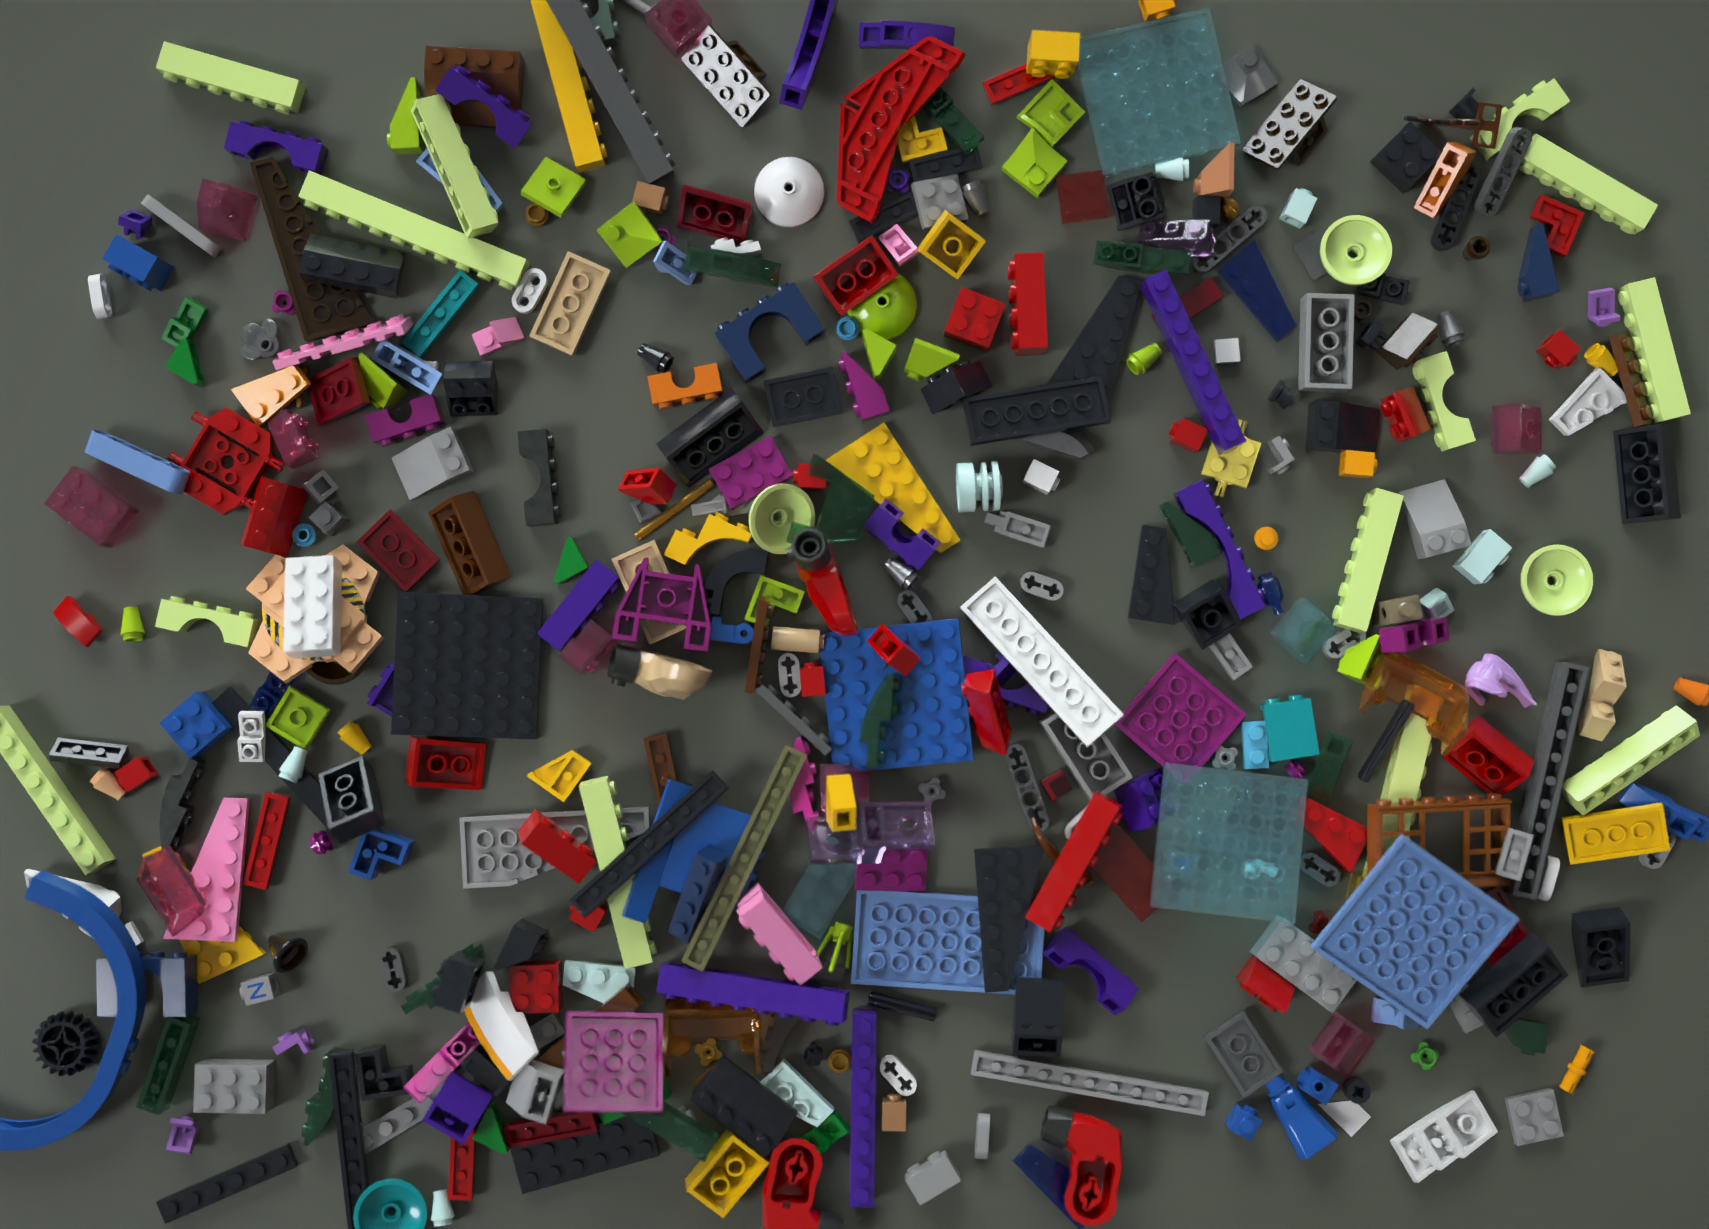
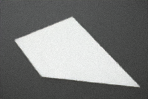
M1352 1101L1327 1103V1105L1323 1103L1318 1104L1351 1137L1371 1118L1359 1104Z

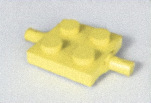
M1238 420V424L1244 434L1248 422L1244 421L1242 424L1243 420ZM1244 436L1246 439L1244 444L1219 455L1211 441L1201 475L1210 477L1218 482L1214 496L1218 497L1219 495V498H1224L1227 485L1247 488L1261 446L1260 442L1250 440Z

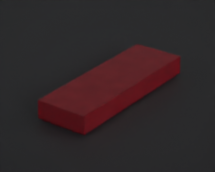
M1209 277L1179 298L1190 319L1221 299L1223 294L1213 279ZM1152 315L1151 318L1153 319V321L1155 322V324H1156L1157 327L1159 328V326H1158V324H1157V322H1156V320H1155L1154 315Z

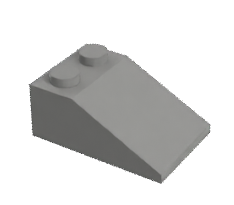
M452 427L430 435L392 457V461L410 501L475 473L459 434Z
M1445 479L1398 492L1404 496L1402 507L1417 559L1428 558L1472 545L1465 520Z

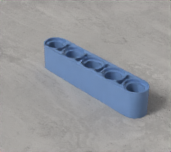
M92 429L85 453L166 491L179 495L183 494L190 475L189 470L109 433Z

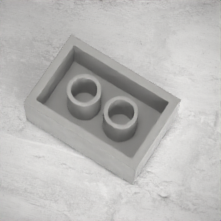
M205 1058L196 1063L193 1113L266 1114L274 1108L275 1060Z

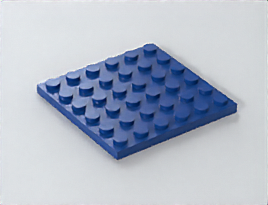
M959 618L886 626L921 658L907 676H904L890 666L867 642L879 627L858 629V635L844 637L835 632L820 633V635H825L824 649H820L824 669L829 738L832 741L830 747L832 748L833 774L974 761L968 697H964L962 692V683H965L966 677Z

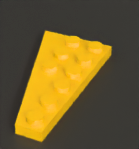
M885 423L877 426L825 460L879 505L887 499L900 509L904 514L899 521L916 534L923 528L940 541L941 544L936 549L940 554L960 541L958 535Z
M160 846L142 854L171 920L191 872L185 867L186 864L174 851L166 853L162 851ZM240 926L237 942L180 940L184 951H187V955H197V981L199 984L266 954L251 939V935Z

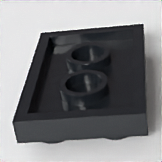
M833 367L764 380L773 428L842 414Z

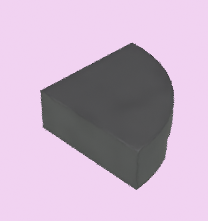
M640 500L630 502L640 524L661 514V511L655 505H650Z

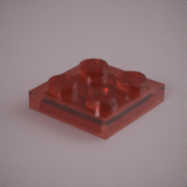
M1102 170L1055 177L1062 224L1108 218L1109 212Z

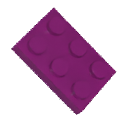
M771 436L709 468L731 511L755 499L766 488L784 483L793 478V474Z
M857 842L854 889L862 891L925 892L928 845L918 843Z

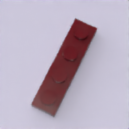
M560 1112L553 1114L546 1124L531 1119L507 1122L502 1128L510 1149L597 1133L600 1125L595 1112Z

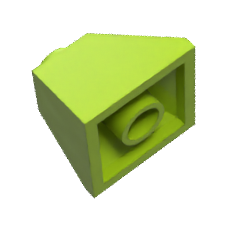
M915 338L904 372L908 373V378L915 381H920L921 379L928 380L943 373V370L953 365L957 366L960 355Z
M361 352L358 356L367 393L372 397L370 402L379 410L382 408L392 410L408 390L377 362Z
M1375 634L1346 649L1344 656L1340 659L1337 671L1354 681L1383 692L1400 652L1382 653L1380 636Z

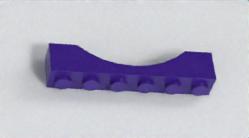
M1200 480L1174 493L1173 495L1183 515L1202 525L1215 538L1221 548L1228 573L1226 595L1239 619L1265 608L1263 603L1265 601L1264 594L1260 589H1256L1253 580H1255L1254 574L1249 567L1246 568L1243 562L1244 554L1239 546H1235L1232 540L1234 534L1229 525L1225 526L1221 518L1224 516L1222 509L1218 504L1215 505L1211 498L1213 492L1210 485Z

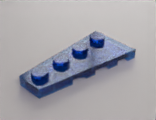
M1255 240L1251 241L1217 270L1218 274L1276 342L1296 327Z
M1028 1143L1012 1161L1078 1229H1083L1086 1225L1075 1221L1065 1208L1064 1196L1070 1177L1069 1168Z

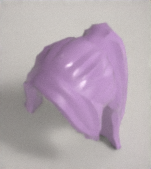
M1484 654L1482 660L1476 661L1467 672L1465 691L1480 706H1483L1486 700L1479 692L1480 690L1498 695L1499 697H1506L1507 692H1510L1519 699L1524 708L1537 704L1513 668L1497 655Z

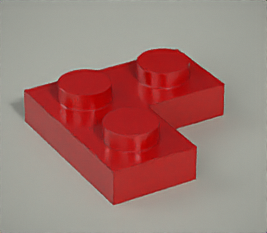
M1541 194L1538 196L1529 218L1550 227L1547 235L1549 250L1551 253L1565 257L1574 240L1584 212Z

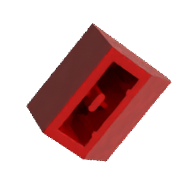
M1413 386L1395 392L1380 400L1382 403L1380 405L1381 412L1384 417L1388 418L1391 425L1389 426L1390 433L1394 439H1397L1398 443L1431 430Z
M1252 954L1236 976L1241 981L1239 986L1254 998H1257L1259 995L1260 998L1258 1000L1276 1013L1277 1010H1280L1285 1014L1296 986Z

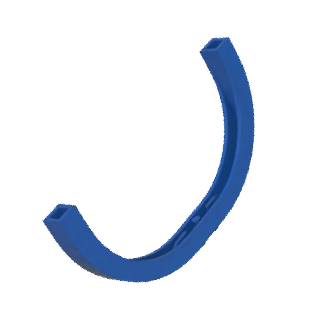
M44 870L32 876L24 899L50 908L70 918L81 926L99 945L109 962L116 983V1019L97 1074L85 1096L69 1109L45 1118L12 1120L0 1117V1150L2 1151L28 1150L54 1143L70 1135L92 1118L112 1096L122 1075L126 1074L132 1060H129V1057L138 1046L139 1039H137V1035L145 1011L146 982L144 969L135 942L125 925L93 893L76 883Z

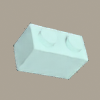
M1491 529L1484 530L1456 561L1453 567L1473 584L1486 583L1494 575V572H1492L1497 565H1502L1508 559L1509 554L1507 553L1512 547Z

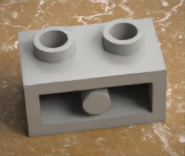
M946 1150L941 1153L936 1151L927 1158L928 1161L921 1165L916 1163L907 1169L908 1173L905 1174V1181L919 1205L924 1204L961 1182L960 1174Z

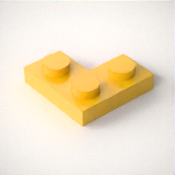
M915 115L900 130L897 146L902 164L909 162V160L948 151L942 127L919 133Z

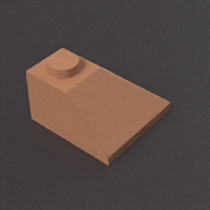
M1230 142L1201 171L1197 179H1194V194L1220 196V202H1223V198L1228 197L1234 190L1235 142Z

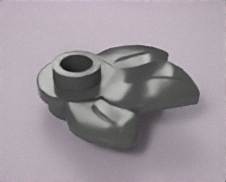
M267 318L262 326L255 323L245 325L242 335L247 343L240 349V354L249 360H257L262 356L265 358L276 357L277 353L281 351V344L277 338L279 330L277 324L272 319Z

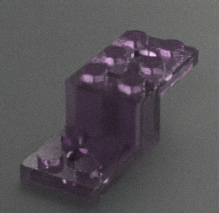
M859 802L856 810V830L832 832L826 817H808L806 822L810 864L882 863L886 849H933L935 846L930 802ZM905 821L910 822L914 828L906 829L902 826V823ZM835 837L839 843L830 844L826 838Z

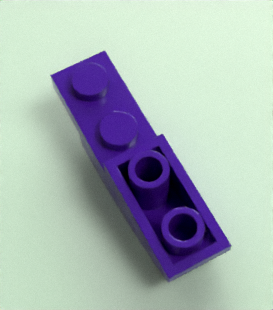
M881 20V23L860 22L858 46L865 49L909 50L925 37H934L954 47L955 28L908 21Z

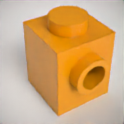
M1138 0L1144 22L1167 20L1172 15L1177 5V0Z
M1352 450L1341 452L1339 476L1372 477L1373 473H1376L1378 464L1377 459H1375V453Z

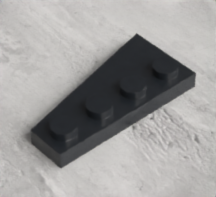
M1141 525L1127 618L1175 625L1166 528Z

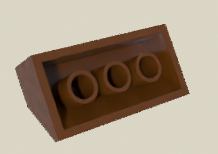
M474 491L452 496L428 512L463 595H475L511 577L508 566L504 562L499 550V545L495 541L490 529V524L483 513L481 503Z

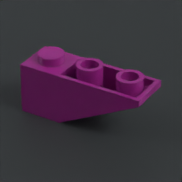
M845 351L841 352L842 359H839L838 362L841 372H846L849 381L845 382L849 396L854 394L856 403L852 404L856 417H861L862 422L889 414L890 410L883 388Z

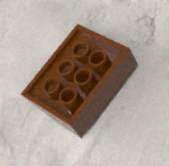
M426 46L424 62L425 97L438 95L439 93L435 89L449 68L453 65L456 67L461 65L471 73L470 77L476 82L481 80L491 87V93L497 97L499 94L511 102L509 106L518 111V109L522 108L525 60L520 51ZM444 98L445 102L449 103L451 116L454 123H457L458 126L496 128L494 113L483 102L469 99L454 105Z

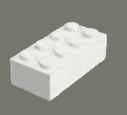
M334 555L286 558L283 652L291 658L340 656L342 563Z

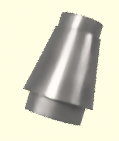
M977 179L962 186L964 190L962 194L977 216L990 211L984 183L981 184L980 180Z
M1452 311L1440 313L1438 319L1441 326L1442 343H1445L1446 347H1453L1464 342L1465 333L1452 314Z
M893 557L883 567L901 588L904 587L907 590L919 578L916 569Z

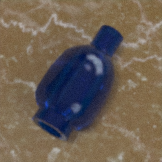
M1271 572L1259 576L1257 588L1264 594V603L1272 607L1275 616L1284 613L1281 606L1284 594L1279 579L1272 576Z

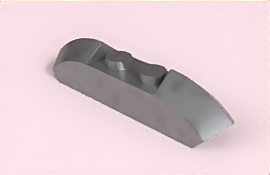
M1074 429L1011 439L1077 461L1095 451L1091 443Z

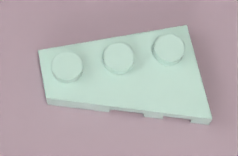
M566 960L564 963L562 985L604 1003L627 983L634 989L636 967L625 969L624 965Z
M785 1058L760 1081V1083L798 1111L796 1117L816 1127L835 1109Z

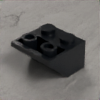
M494 361L446 362L442 380L450 417L497 415V378Z

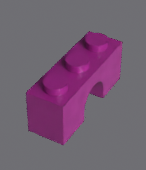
M428 394L410 400L412 414L403 423H398L395 420L393 411L387 408L364 415L373 443L386 447L395 444L396 439L402 437L405 440L418 436L417 432L423 430L432 432L440 429L439 425L445 424V420L437 396Z
M1447 617L1419 619L1379 629L1382 653L1406 652L1421 648L1420 645L1450 641Z

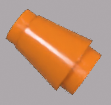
M1681 677L1676 681L1673 690L1695 705L1705 707L1709 703V685Z

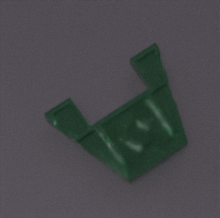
M813 453L807 474L830 481L816 527L792 521L786 540L787 543L792 544L793 537L799 531L807 528L820 531L831 542L861 540L865 528L864 525L867 522L875 495L819 455Z

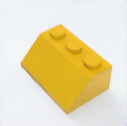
M726 1129L685 1178L686 1191L720 1217L724 1218L768 1166L769 1161Z

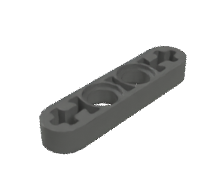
M1514 127L1508 132L1476 199L1475 211L1479 215L1492 217L1498 212L1531 143L1532 134L1530 130ZM1518 135H1519L1520 137H1522V139H1521L1520 142H1519V140L1517 139V136H1518ZM1511 147L1517 149V151H1512ZM1511 154L1513 158L1510 166L1505 167V158ZM1501 177L1502 184L1500 188L1495 190L1494 181ZM1490 193H1494V194H1496V195H1495V197H1493V196H1491V195H1489V194H1490ZM1486 202L1490 204L1488 209L1484 207Z
M1252 206L1195 254L1191 260L1192 270L1198 274H1205L1264 224L1267 218L1265 209L1261 206ZM1258 213L1260 215L1258 218L1259 222L1255 220L1247 226L1246 222L1252 217V214ZM1238 226L1243 229L1244 235L1242 238L1237 239L1233 237L1231 233L1233 227ZM1223 242L1226 246V251L1222 254L1215 252L1214 243ZM1210 253L1212 257L1206 262V268L1205 266L1199 267L1197 265L1199 262L1198 257L1202 260Z
M1011 744L1008 747L1005 759L1027 824L1033 830L1027 810L1030 808L1034 810L1041 806V810H1037L1040 818L1045 820L1041 823V830L1043 832L1049 826V817L1026 750L1019 744ZM1012 748H1015L1017 751L1021 750L1022 754L1019 755L1020 763L1025 761L1026 766H1019L1013 770L1012 765L1017 764L1014 758L1009 757V754L1012 753ZM1020 770H1026L1029 773L1030 777L1026 783H1019L1016 779V775ZM1029 792H1033L1037 796V802L1032 806L1026 805L1024 802V796Z

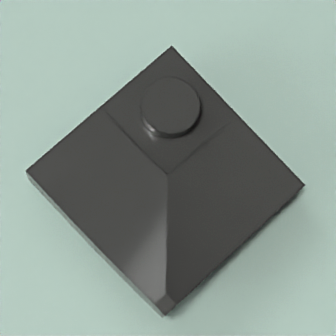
M1253 45L1212 72L1222 88L1240 107L1257 99L1278 84V81Z

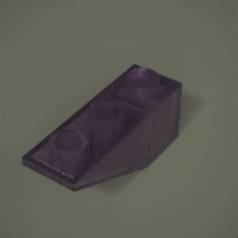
M1210 219L1151 221L1140 226L1137 242L1186 256H1212L1216 234Z

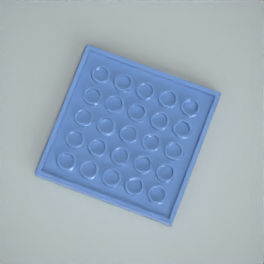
M1401 834L1311 944V947L1428 1030L1519 921V918Z

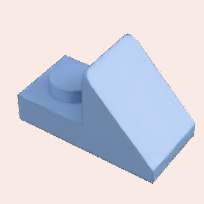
M663 241L653 261L659 272L669 273L685 285L692 284L701 264L667 241Z
M1373 997L1370 1021L1395 1025L1401 1029H1415L1419 1027V1023L1385 999Z

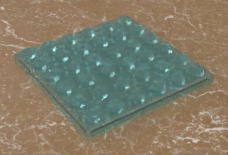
M1210 7L1080 37L1077 69L1102 177L1154 166L1155 164H1161L1182 157L1184 159L1223 150L1230 142H1235L1234 147L1240 146L1241 141Z
M1164 763L1150 907L1295 924L1308 779Z

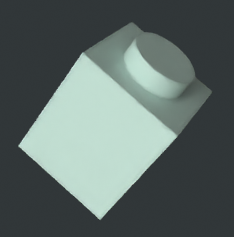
M1296 188L1290 194L1279 219L1301 229L1306 224L1317 198L1312 196V192L1309 190Z

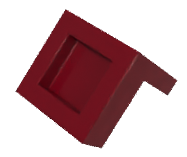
M1058 769L1040 779L1043 788L1052 802H1055L1058 797L1072 790L1062 769Z

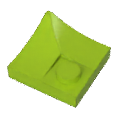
M1051 79L1016 118L1029 128L1036 130L1053 147L1085 111Z
M1032 128L1002 166L1001 171L1038 199L1067 165V160L1056 152Z
M635 201L597 229V232L626 268L662 243L661 237Z

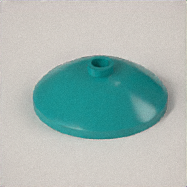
M384 1179L369 1186L359 1197L354 1209L355 1229H424L427 1220V1205L421 1192L411 1183L401 1179ZM389 1207H394L396 1209V1212L389 1213L387 1209Z

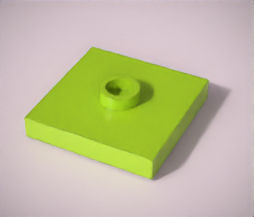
M545 157L522 188L521 195L562 218L585 186L586 179Z
M290 685L265 726L302 749L308 750L332 709Z

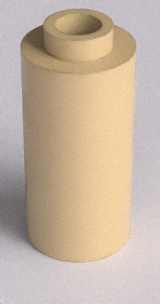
M773 626L771 650L819 653V649H824L825 635H820V630Z

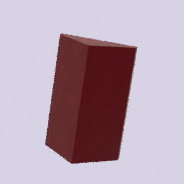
M683 184L677 227L720 239H733L735 243L740 244L746 241L754 212L751 202Z

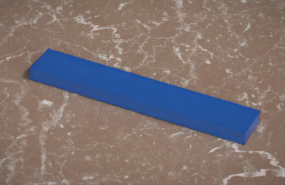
M668 779L653 824L684 797L692 787ZM674 839L635 874L621 916L646 924Z

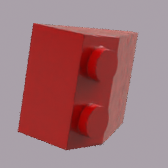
M410 735L405 783L411 787L481 790L486 743Z

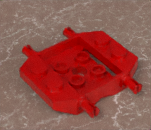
M227 407L208 418L195 411L193 413L195 416H191V420L202 425L203 429L185 458H182L171 451L168 454L170 456H167L168 461L190 471L184 492L222 515H227L244 506L251 509L253 504L251 496L260 477L267 471L269 466L281 472L283 470L282 467L286 465L275 458L274 435ZM220 431L228 435L229 437L233 438L234 440L238 441L239 443L245 445L246 447L250 448L251 450L255 451L259 455L256 456L255 454L251 453L245 448L239 446L238 444L234 443L228 438L222 436L221 434H219ZM228 456H232L234 459V465L230 469H226L224 466V459ZM198 468L237 491L236 494L197 472Z

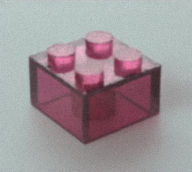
M660 0L645 12V23L675 58L690 47L708 25H712V19L696 0Z

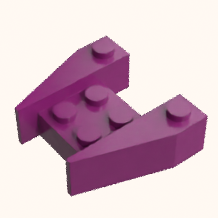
M644 557L615 614L612 639L637 643L640 619L687 626L684 650L708 653L711 626L699 565H695L694 577L648 571L649 559Z

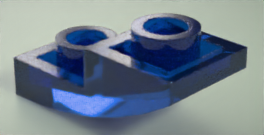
M270 671L264 684L258 688L249 707L256 711H265V717L270 718L286 690L293 684L296 678L285 683Z

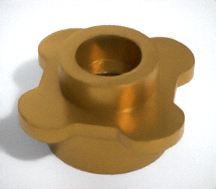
M1223 198V202H1220V217L1226 223H1230L1232 218H1237L1240 212L1238 203L1233 198Z
M708 1038L707 1041L697 1044L694 1048L695 1053L699 1054L700 1062L703 1066H708L711 1061L719 1060L722 1056V1051L718 1050L714 1038ZM706 1050H710L711 1053L707 1054Z

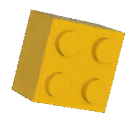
M1032 30L1027 47L1026 73L1032 74L1033 77L1055 75L1059 79L1073 76L1079 62L1080 33Z
M944 210L918 246V250L958 280L986 241L951 213Z

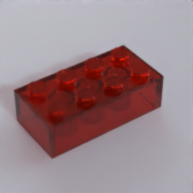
M1113 824L1109 830L1112 836L1105 847L1101 845L1097 853L1100 857L1092 868L1142 923L1177 890L1119 825Z

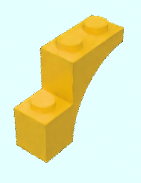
M716 512L715 516L708 515L698 539L694 538L695 533L685 528L682 531L675 530L664 555L688 566L693 556L708 544L726 539L740 540L750 544L752 535L749 532V527L739 522L736 526L728 523V517Z

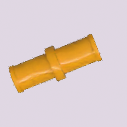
M1580 1045L1572 1063L1569 1062L1567 1065L1569 1069L1561 1084H1559L1560 1088L1574 1094V1090L1581 1077L1587 1073L1585 1070L1595 1054L1593 1050Z

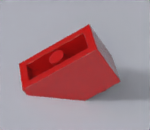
M660 468L629 470L626 472L618 490L650 505L668 504L677 484Z
M881 624L867 641L890 666L904 676H907L921 659L910 646L884 624Z

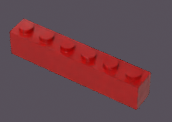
M1099 791L1094 793L1025 918L1048 932H1051L1054 928H1060L1065 919V916L1062 915L1066 907L1070 909L1077 898L1074 895L1077 887L1082 888L1088 879V875L1085 874L1089 866L1094 867L1100 857L1097 853L1101 845L1105 847L1110 840L1112 834L1109 833V830L1113 824L1117 826L1124 814L1120 812L1123 805Z

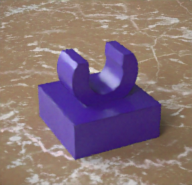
M129 210L119 216L118 225L124 227V235L126 236L130 235L132 230L136 231V239L139 240L144 237L145 229L152 226L153 217Z
M996 654L995 657L999 662L995 666L988 663L987 667L989 670H995L998 682L1004 685L1017 670L1005 657Z

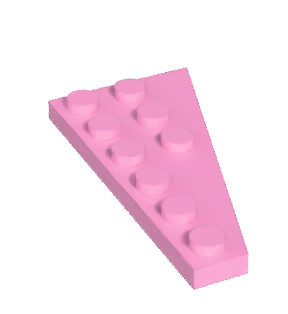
M399 314L389 318L390 320L386 321L385 324L377 321L368 324L360 332L358 328L346 331L338 339L336 335L322 339L323 343L319 345H314L313 342L300 346V351L292 353L291 349L279 352L277 353L278 357L272 362L275 370L303 363L310 357L313 360L329 354V351L332 354L367 345L374 339L378 342L394 336V333L397 336L404 335L414 323L411 316L404 317L403 314Z
M223 798L163 939L237 942L250 799Z

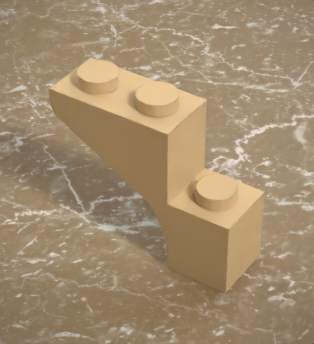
M1598 649L1595 654L1589 695L1577 719L1579 735L1603 741L1616 723L1613 706L1627 686L1622 656L1615 652Z

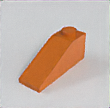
M1457 141L1447 143L1413 208L1433 219L1436 218L1467 172L1477 151Z

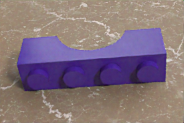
M455 65L451 66L435 91L454 105L469 99L478 100L486 104L492 110L496 119L495 135L513 148H516L533 124L529 120L531 117L521 109L516 111L510 107L511 102L502 95L495 96L490 92L491 87L483 81L478 80L476 82L470 77L471 73L461 65H458V67Z
M240 120L239 123L230 121L224 149L231 155L255 160L262 151L268 148L279 147L289 152L292 165L298 171L308 173L310 170L322 175L328 149L322 144L321 140L313 137H308L307 140L299 138V135L285 131V134L277 133L276 129L268 126H262V129L256 128L254 124Z
M963 656L965 677L968 673L988 670L987 663ZM1028 682L1014 690L1000 688L1005 705L1016 708L1017 704L1026 707V712L1038 716L1040 712L1046 713L1048 704Z
M1067 927L1054 935L1042 953L1059 969L1069 965H1076L1087 970L1097 986V1001L1114 1016L1126 1010L1139 989L1129 977L1120 973L1110 961L1105 960L1092 946L1087 945L1080 939L1075 931Z

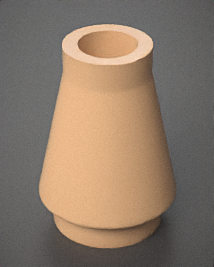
M102 767L90 780V783L94 785L93 788L115 798L117 801L126 793V790H123L118 785L117 778L110 769L106 770Z

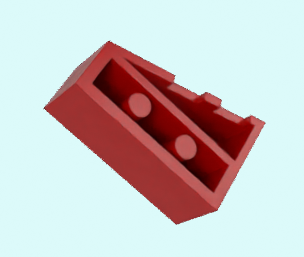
M1301 796L1291 817L1343 870L1351 873L1367 842V828L1310 798Z
M534 809L518 830L521 844L578 884H580L597 862L593 854L595 851L585 843L581 845L571 833L566 830L563 831L555 822L544 816L537 809Z

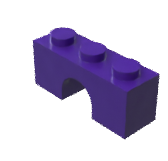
M885 499L865 523L864 527L868 529L870 535L884 542L890 551L904 558L909 566L920 570L941 542L923 528L913 537L902 534L898 523L904 513Z

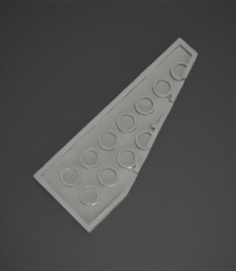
M649 807L622 808L623 818H620L622 827H626L629 839L643 834L650 827ZM585 810L541 812L544 816L555 822L563 831L566 830L571 833L581 845L585 843L595 851ZM531 813L459 818L463 889L512 886L555 869V867L521 844L518 830Z

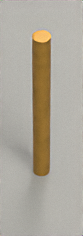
M707 479L635 532V537L639 541L715 485L710 479Z

